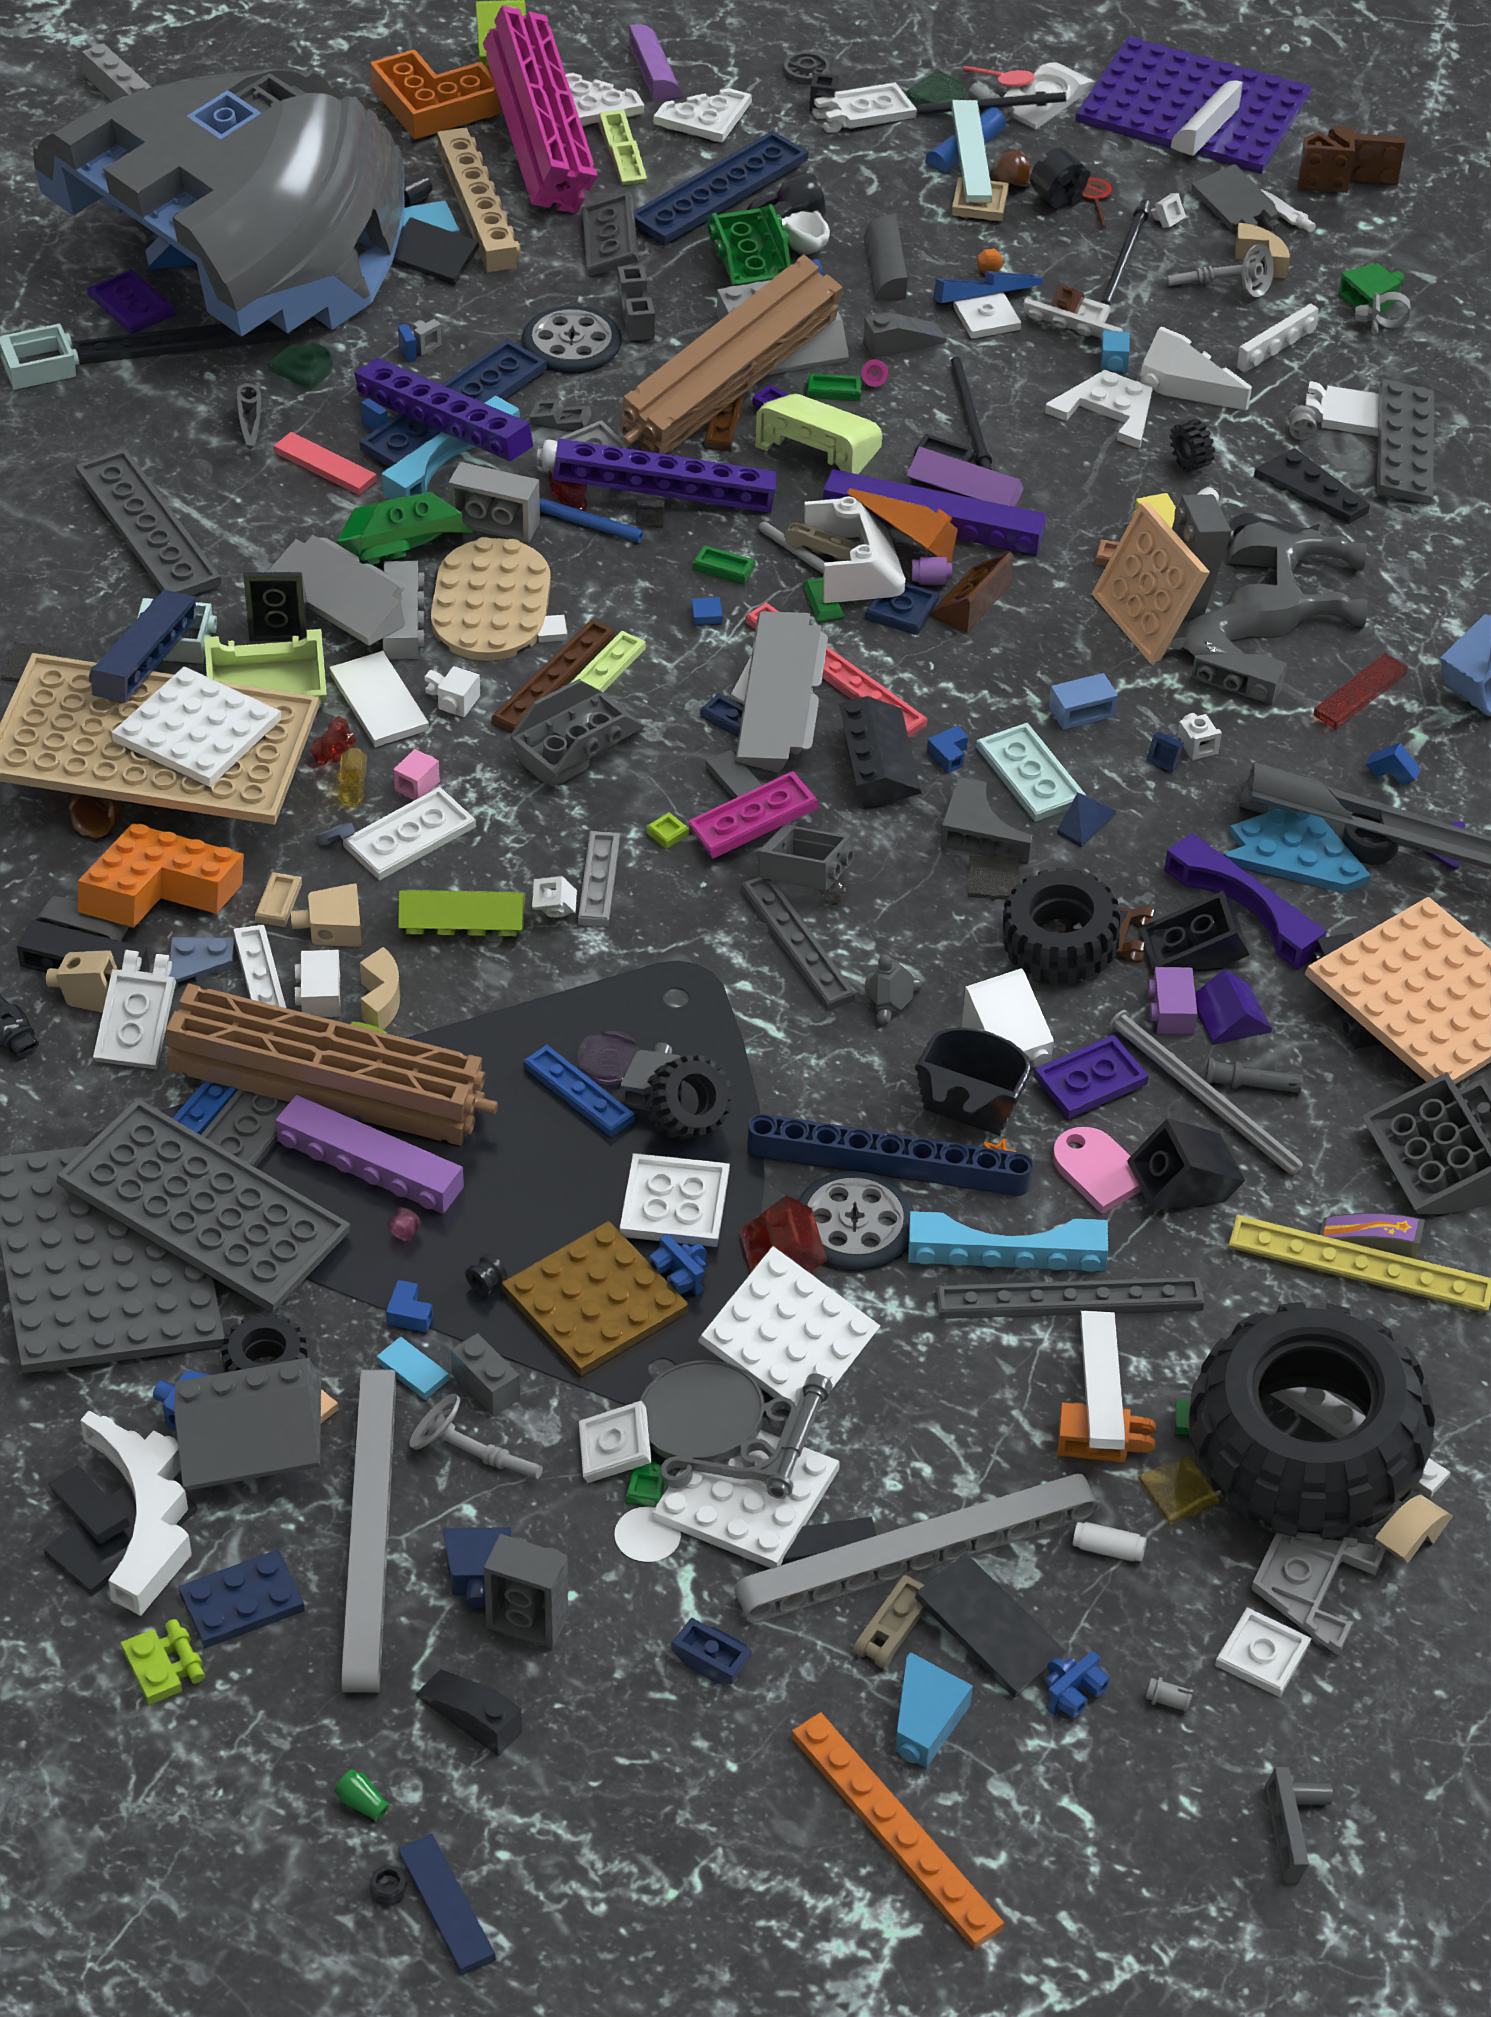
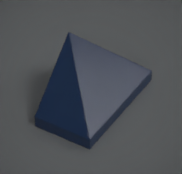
M1077 792L1058 828L1057 834L1082 847L1116 815V810L1090 796Z

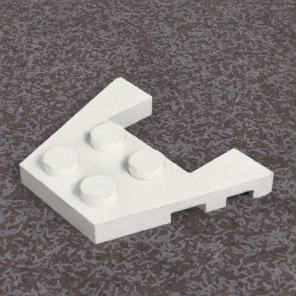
M1104 370L1049 401L1046 404L1045 413L1067 421L1079 406L1124 422L1125 424L1118 431L1117 440L1140 448L1152 396V387Z

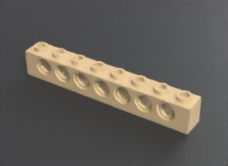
M467 127L437 132L438 154L473 239L479 242L478 252L486 271L493 272L517 268V257L521 256L520 245L518 241H514L513 228L508 226L506 211L501 210L499 195L495 196L494 183L489 181L487 166H483L481 152H477L475 138L470 137Z

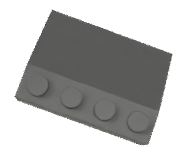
M309 1357L175 1382L174 1413L182 1482L185 1491L320 1467L321 1380Z

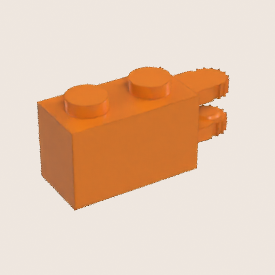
M1062 1402L1057 1456L1125 1463L1127 1451L1148 1453L1154 1450L1155 1439L1150 1437V1434L1155 1433L1156 1422L1147 1417L1130 1416L1131 1409H1123L1124 1449L1089 1448L1086 1405L1083 1403Z

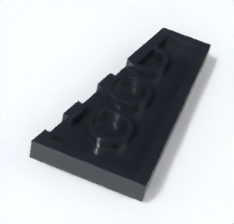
M1296 448L1255 468V478L1261 481L1266 478L1274 482L1273 487L1281 491L1288 489L1297 493V499L1304 502H1315L1319 504L1320 510L1348 524L1369 513V503Z

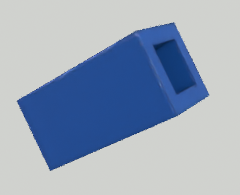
M958 725L928 738L927 753L947 773L953 772L963 767L964 753L962 751L967 749L968 735Z
M1400 742L1371 753L1366 763V766L1376 778L1391 773L1401 786L1415 781L1421 770Z
M402 1280L397 1281L386 1310L387 1325L428 1332L433 1318V1307L430 1303L418 1301V1284Z

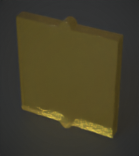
M1189 1456L1169 1464L1161 1463L1159 1468L1139 1475L1140 1482L1169 1524L1189 1516L1196 1517L1198 1512L1219 1504L1218 1497Z

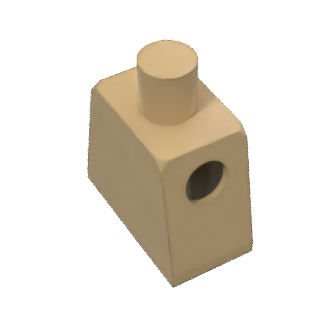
M357 883L310 892L308 894L309 910L291 911L292 929L311 928V939L314 945L362 947Z
M111 951L69 952L65 955L59 969H48L46 984L48 987L61 988L65 1001L69 1006L103 1013L112 969H118Z

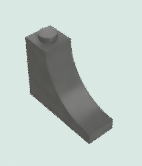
M958 776L942 824L941 846L1028 864L1031 857L1033 835L1012 828L995 815L986 796L987 782Z

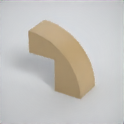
M1238 223L1235 259L1244 260L1252 246L1256 244L1265 245L1273 257V278L1287 279L1290 253L1285 243L1266 229L1250 224Z
M382 947L360 962L361 984L371 991L361 998L362 1020L367 1024L384 1030L394 1019L398 1011L400 986L396 962L392 955Z
M1417 1495L1407 1501L1389 1519L1375 1539L1379 1545L1408 1564L1425 1539L1432 1544L1435 1543L1453 1516L1423 1495Z

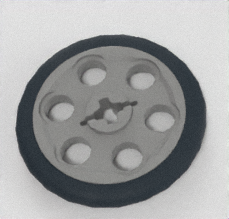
M560 306L541 312L529 321L522 335L524 349L547 361L548 369L569 373L589 371L605 365L615 357L622 343L621 331L615 321L598 310L582 306ZM559 322L565 323V325L563 326H557L554 324ZM589 323L591 326L584 327L581 324ZM574 332L573 345L570 346L571 333ZM548 336L551 337V339L543 340L540 339V337ZM595 338H602V339H604V340H603V341H594L593 339H595ZM554 351H561V352H563L562 354H559V355L552 354V352H554ZM580 352H588V353H590V354H589V355H579L578 353H580Z
M846 1171L830 1174L813 1182L803 1191L796 1202L792 1219L794 1231L800 1243L812 1256L823 1263L837 1268L864 1270L885 1265L897 1258L908 1247L910 1211H914V1208L904 1192L886 1178L867 1172ZM841 1193L847 1199L842 1202H836L830 1196ZM875 1195L880 1200L876 1203H868L863 1200V1197ZM853 1208H856V1217L858 1219V1222H856V1232H853V1222H851ZM823 1214L828 1216L830 1220L826 1223H818L813 1218L816 1215ZM883 1217H890L896 1223L891 1226H885L880 1224L878 1220ZM834 1237H840L846 1243L841 1246H835L829 1240ZM872 1238L877 1240L879 1244L876 1247H867L862 1244V1241Z

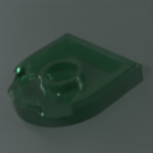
M936 70L909 88L906 96L917 104L952 102V100H965L966 88L961 81L940 70Z
M309 343V346L297 347V344H294L268 363V369L283 378L312 390L330 375L333 369V359L330 351L322 345Z

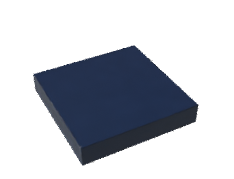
M905 583V591L901 595L874 599L866 611L865 619L918 635L931 615L930 612L938 604L940 594Z

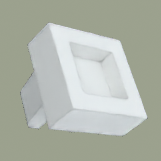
M1172 193L1155 204L1156 208L1151 210L1154 220H1160L1162 228H1169L1186 217L1178 193Z

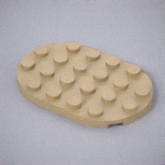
M481 537L476 541L466 543L453 550L444 558L439 567L431 609L432 630L438 642L442 641L450 647V652L456 655L480 661L507 659L516 656L517 651L527 645L532 647L539 640L538 634L544 625L545 616L547 615L551 585L548 563L538 551L517 539Z

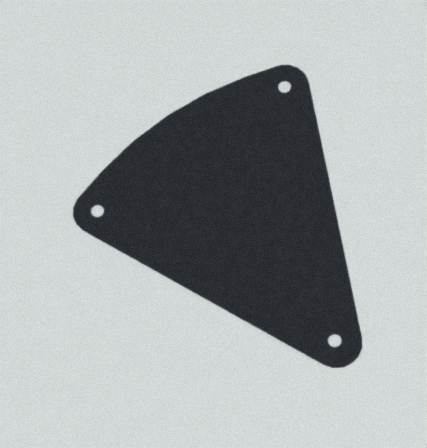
M678 960L652 964L406 1037V1039L461 1052L464 1056L473 1055L481 1057V1071L486 1072V1077L480 1092L485 1093L484 1099L498 1102L495 1114L475 1111L473 1115L475 1116L473 1131L471 1135H465L461 1146L451 1144L447 1140L439 1141L369 1122L365 1124L463 1167L464 1188L444 1214L433 1209L424 1208L421 1204L406 1197H399L392 1191L378 1185H372L349 1172H342L337 1167L321 1160H315L308 1154L294 1148H287L278 1141L256 1167L351 1224L349 1233L305 1279L384 1310L388 1308L398 1280L416 1283L419 1290L418 1301L430 1303L433 1307V1318L429 1328L462 1341L478 1333L500 1356L625 1405L640 1401L643 1392L654 1380L650 1376L648 1368L656 1359H669L676 1366L697 1360L723 1362L721 1358L699 1343L698 1340L752 1273L758 1250L765 1181L763 1157L753 1155L747 1148L748 1122L753 1116L760 1114V1107L744 1041L724 985L713 972L695 963ZM679 988L686 991L690 999L682 1007H671L663 1001V995L670 989ZM663 1042L672 1047V1054L681 1057L700 1055L705 1057V1061L711 1059L716 1062L714 1068L716 1070L722 1068L725 1072L722 1076L724 1081H730L731 1086L727 1090L728 1093H733V1100L727 1102V1105L731 1106L729 1114L723 1115L726 1120L722 1125L717 1126L718 1129L692 1139L678 1140V1136L674 1138L665 1136L667 1130L659 1132L655 1128L658 1124L656 1120L650 1122L647 1115L651 1114V1111L633 1108L628 1109L634 1113V1121L613 1137H610L524 1069L523 1061L547 1044L621 1103V1083L636 1052L639 1050L653 1051L655 1044ZM682 1081L681 1106L687 1112L694 1115L698 1108V1095L689 1083ZM185 1103L160 1111L173 1118ZM104 1129L96 1132L83 1146H88ZM633 1153L729 1163V1178L718 1247L703 1246L707 1251L706 1258L704 1259L707 1268L704 1270V1275L700 1282L704 1287V1291L697 1296L690 1290L680 1294L689 1304L688 1313L582 1376L572 1368L504 1294L502 1283L495 1284L493 1291L489 1295L483 1296L469 1285L465 1277V1271L472 1265L477 1266L479 1259L484 1254L495 1256L505 1267L507 1279L608 1221L620 1232ZM625 1237L648 1262L649 1255L660 1248V1241ZM669 1269L660 1275L667 1281V1276L673 1272Z

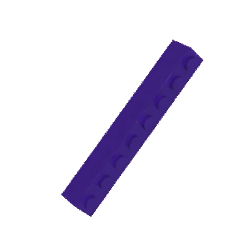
M832 469L824 488L823 500L851 497L847 493L849 488L926 506L934 512L941 509L952 517L950 523L958 529L956 539L1037 556L1045 535L1047 514L834 469ZM870 511L883 524L891 525L890 523H888V521L883 520L875 513Z

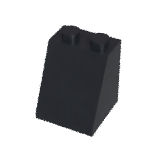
M1168 1118L1127 1160L1150 1208L1154 1210L1226 1202L1245 1182L1221 1133Z

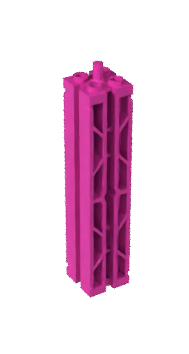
M502 5L494 20L496 28H490L483 46L484 50L487 51V60L526 189L530 193V202L532 205L550 208L552 203H557L559 210L577 214L585 200L583 190L590 191L598 175L596 169L593 168V159L551 27L548 26L547 15L529 11L528 14L522 16L520 9Z

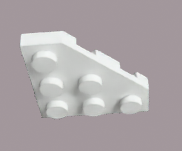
M575 73L565 74L582 126L599 122L600 112L624 109L626 117L644 113V104L634 90L626 89L623 92L613 89V84L596 79L592 83L582 80V75Z
M728 88L720 90L719 95L708 97L705 93L687 97V102L675 104L674 101L664 102L654 115V124L666 129H673L723 143L751 104L752 94Z

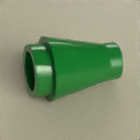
M354 1769L349 1770L334 1789V1792L339 1796L338 1801L363 1813L375 1822L379 1821L390 1807V1804L383 1799L363 1772L358 1773Z

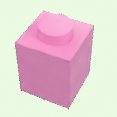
M416 749L393 769L395 791L413 800L429 793L440 782L439 760Z

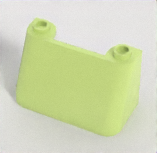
M794 393L766 402L757 411L755 447L765 451L771 448L773 442L780 445L785 440V437L828 452V464L833 465L836 463L841 471L859 474L882 446V431L876 423L800 394Z
M321 629L307 630V637L300 641L298 636H292L293 642L235 646L234 641H228L229 646L220 644L219 636L204 637L207 677L219 682L319 697L320 708L327 701Z

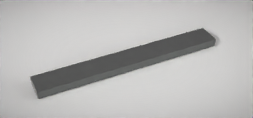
M1200 1277L936 1286L939 1319L1081 1314V1311L1114 1313L1203 1310L1204 1307Z

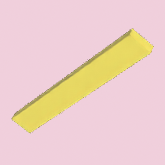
M1241 1215L1236 1216L1229 1242L1230 1249L1488 1313L1491 1302V1278Z

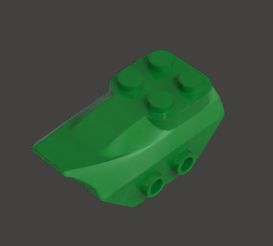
M772 204L758 209L719 215L712 213L705 216L710 240L713 241L716 255L723 261L733 286L772 280L791 265L788 250L790 243L787 231H783L781 216L776 214Z
M426 492L354 508L338 536L336 544L358 556L360 563L372 565L380 563L382 560L406 556L405 550L425 544L441 534L463 535L470 534L473 530L464 525L460 511L432 492Z

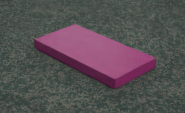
M792 771L687 822L691 832L712 859L820 807L815 796Z

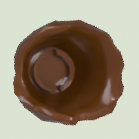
M1009 149L1001 152L996 157L989 175L992 181L1008 182L1015 186L1027 187L1031 186L1030 175L1033 166L1028 156L1022 150Z
M75 793L68 808V811L71 812L73 830L81 836H88L93 839L106 836L120 819L124 803L121 800Z

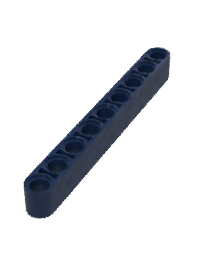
M768 1114L755 1115L748 1122L747 1148L749 1152L759 1157L867 1172L1014 1196L1026 1194L1031 1187L1033 1161L1028 1155L1019 1152Z

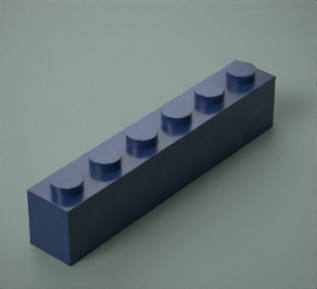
M164 589L156 599H153L148 608L140 613L139 618L132 625H129L121 638L116 640L112 648L104 653L102 659L92 666L89 673V682L92 683V695L126 703L195 624L196 597Z

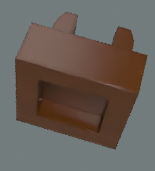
M1059 285L1050 306L1077 314L1085 298L1084 293L1065 285Z

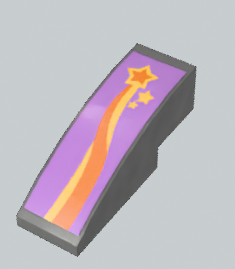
M1384 1213L1342 1214L1324 1217L1320 1235L1416 1259L1425 1219Z

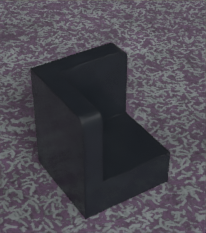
M813 74L809 111H813L816 107L814 99L824 96L835 97L838 90V75Z

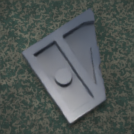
M172 937L170 952L172 969L169 977L175 978V989L178 988V982L192 977L199 981L208 978L211 974L233 969L234 938Z

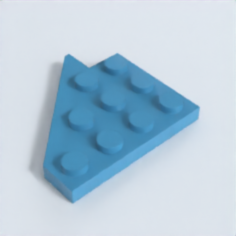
M1276 809L1230 826L1229 835L1238 844L1239 848L1225 852L1224 856L1240 868L1342 893L1370 883V873L1322 817L1302 811L1294 814Z

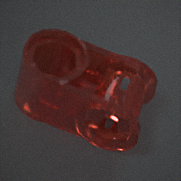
M550 469L548 471L549 484L560 503L585 511L587 509V500L584 497V493L587 490V485L552 480L553 469Z

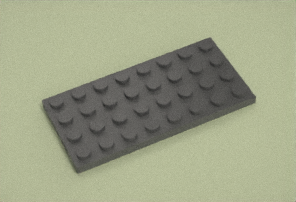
M139 1098L127 1107L57 1174L58 1185L271 1313L285 1301L350 1231L351 1224Z

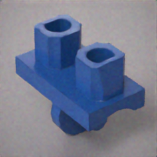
M668 1233L660 1238V1248L649 1255V1264L659 1274L669 1269L673 1272L667 1276V1282L679 1295L690 1290L697 1296L704 1291V1287L700 1282L704 1275V1270L707 1268V1264L704 1262L707 1255L706 1249L700 1244L692 1247L683 1244L680 1247Z
M1092 1650L1079 1663H1076L1073 1658H1069L1065 1662L1060 1658H1053L1048 1662L1047 1669L1050 1676L1045 1679V1682L1050 1687L1048 1693L1051 1701L1046 1705V1709L1053 1715L1061 1709L1071 1717L1076 1718L1087 1706L1088 1699L1080 1693L1081 1690L1086 1688L1095 1697H1099L1108 1689L1110 1678L1099 1668L1100 1656Z

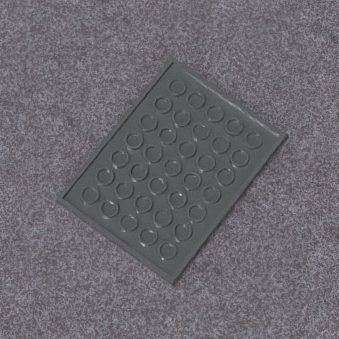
M87 1146L0 1156V1250L21 1373L218 1348L224 1345L223 1339L225 1334L213 1278L57 1184V1174Z

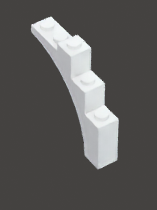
M88 1411L80 1420L84 1441L105 1454L121 1471L132 1489L136 1501L137 1515L133 1537L123 1560L108 1580L112 1601L141 1616L192 1555L189 1535L183 1528L176 1525L188 1511L185 1489L173 1480L181 1470L178 1441L171 1436H163L155 1431H152L144 1440L137 1432L127 1431L117 1426L110 1418L106 1416L100 1417Z

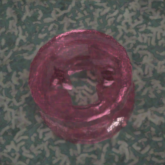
M398 1208L393 1214L394 1217H391L387 1222V1226L396 1237L402 1240H411L415 1235V1231L420 1228L421 1221L411 1210Z

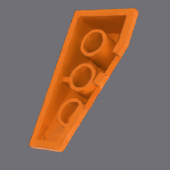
M849 488L847 493L861 502L870 511L883 520L888 521V523L904 535H909L911 539L934 556L946 557L947 563L951 562L958 529L950 523L952 517L941 509L934 512L926 506Z

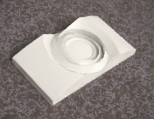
M1048 63L1041 65L1034 73L1033 82L1023 86L1012 87L1004 97L1034 95L1039 91H1046V93L1066 92L1067 102L1048 103L1047 106L1037 107L1036 105L1013 106L1015 111L1011 112L1013 113L1012 118L1037 129L1092 90L1096 85V81L1059 63Z

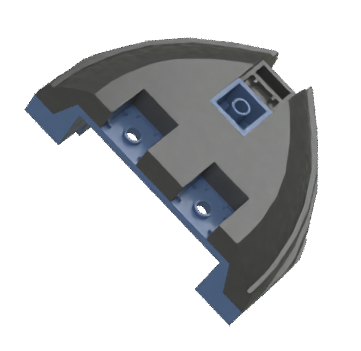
M287 69L246 70L199 76L153 86L121 97L85 113L46 136L33 148L34 166L42 194L73 216L94 202L101 200L119 214L126 212L197 263L207 312L240 336L245 335L267 319L286 333H289L312 316L333 330L370 305L392 265L404 222V164L399 146H395L390 132L385 126H381L377 115L371 109L366 111L357 99L349 95L343 97L341 91L335 85H329L321 75L312 71L295 72ZM358 239L362 244L370 248L360 256L357 255V251L354 249Z

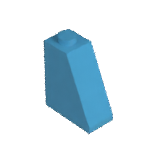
M910 1652L906 1659L895 1751L906 1761L918 1763L927 1768L970 1707L973 1686Z

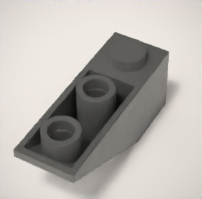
M1262 654L1196 655L1194 657L1192 679L1273 705L1284 685L1288 663Z

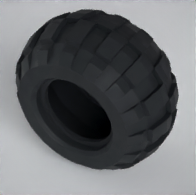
M1295 1302L1279 1305L1276 1313L1268 1315L1264 1312L1260 1314L1256 1312L1237 1323L1232 1334L1227 1339L1221 1337L1201 1365V1373L1192 1388L1189 1409V1435L1191 1444L1199 1457L1198 1465L1215 1492L1220 1490L1222 1495H1228L1227 1501L1231 1509L1250 1522H1256L1259 1519L1272 1524L1273 1532L1296 1537L1297 1531L1317 1532L1320 1535V1539L1344 1536L1350 1526L1356 1525L1359 1528L1365 1526L1367 1528L1379 1522L1393 1511L1396 1501L1403 1502L1412 1493L1421 1480L1424 1468L1431 1455L1435 1410L1428 1385H1423L1424 1376L1420 1364L1408 1346L1404 1348L1401 1343H1394L1392 1332L1389 1328L1373 1318L1367 1317L1361 1320L1350 1315V1308L1326 1303V1309L1306 1308L1305 1303ZM1299 1387L1317 1388L1330 1391L1348 1399L1364 1413L1366 1418L1359 1427L1342 1438L1327 1442H1310L1291 1437L1275 1427L1264 1414L1260 1401L1272 1393L1285 1389Z

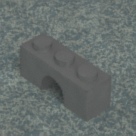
M644 265L617 267V292L628 340L642 341L645 339H655V311L652 299L647 294V277Z

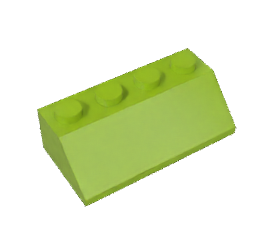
M399 891V928H406V934H424L425 928L437 929V935H455V929H467V935H486V930H498V936H516L517 930H523L525 892Z

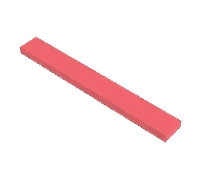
M764 603L746 615V623L756 630L760 611H779L768 603ZM827 646L822 676L825 681L852 700L869 696L902 708L908 737H911L927 726L928 718Z

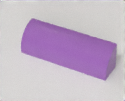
M630 25V48L653 101L682 98L679 85L655 32L645 25Z
M920 446L907 474L908 478L969 498L1012 507L1016 505L1023 492V486L1018 478Z

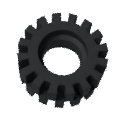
M1196 418L1174 425V428L1171 429L1172 434H1170V439L1173 441L1170 442V447L1174 448L1172 454L1177 456V464L1181 463V468L1183 470L1186 469V472H1192L1209 466L1215 458L1212 454L1215 452V448L1212 447L1214 441L1209 437L1211 433L1209 430H1205V423L1201 424V420H1196Z

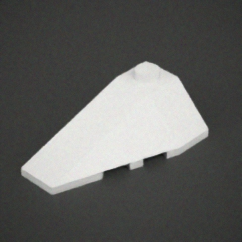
M1164 327L1158 329L1142 364L1140 383L1150 386L1153 391L1166 396L1245 411L1249 408L1252 388L1249 384L1229 369L1218 367L1210 361L1211 356L1205 351L1201 354L1190 345L1192 341L1185 336Z

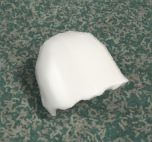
M801 211L782 219L783 231H787L789 235V245L800 255L817 252L828 242L830 235L829 227L818 211L813 213Z

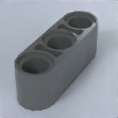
M59 896L50 897L35 920L101 937H108L117 941H122L129 929V926L79 913L77 912V901Z

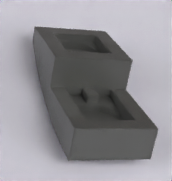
M561 399L541 400L535 402L529 419L535 424L548 428L577 431L588 425L592 412L589 405L564 407Z

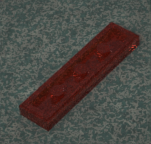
M1384 653L1315 707L1313 716L1335 730L1405 676L1408 666Z

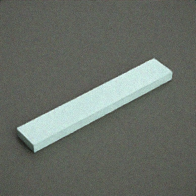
M952 100V113L966 202L991 203L993 195L977 100Z

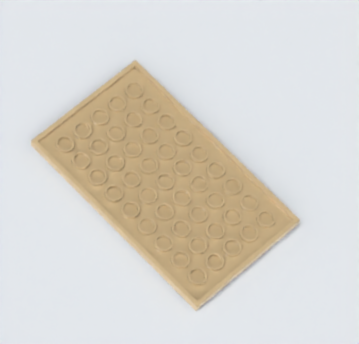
M32 653L0 723V782L276 824L317 714L319 697L219 682L280 710L281 720L209 787L112 741V731L174 676L173 674L153 671L126 703L92 695V683L89 682V673L92 666L97 663Z

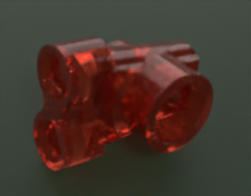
M337 716L328 724V730L321 737L314 740L310 752L316 762L322 766L329 761L338 763L344 759L346 751L357 742V739L350 732L349 725L345 719Z

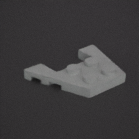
M1297 1532L1296 1537L1276 1533L1253 1580L1251 1590L1333 1653L1340 1655L1350 1633L1352 1623L1319 1610L1340 1562L1376 1575L1387 1550L1379 1545L1377 1541H1375L1374 1545L1357 1543L1355 1538L1344 1537L1343 1541L1320 1539V1535L1314 1533Z

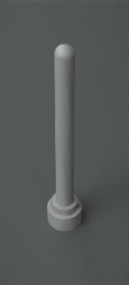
M761 522L759 524V530L824 574V563L826 562L802 546L797 548L792 546V544L789 545L785 541V535L769 523Z

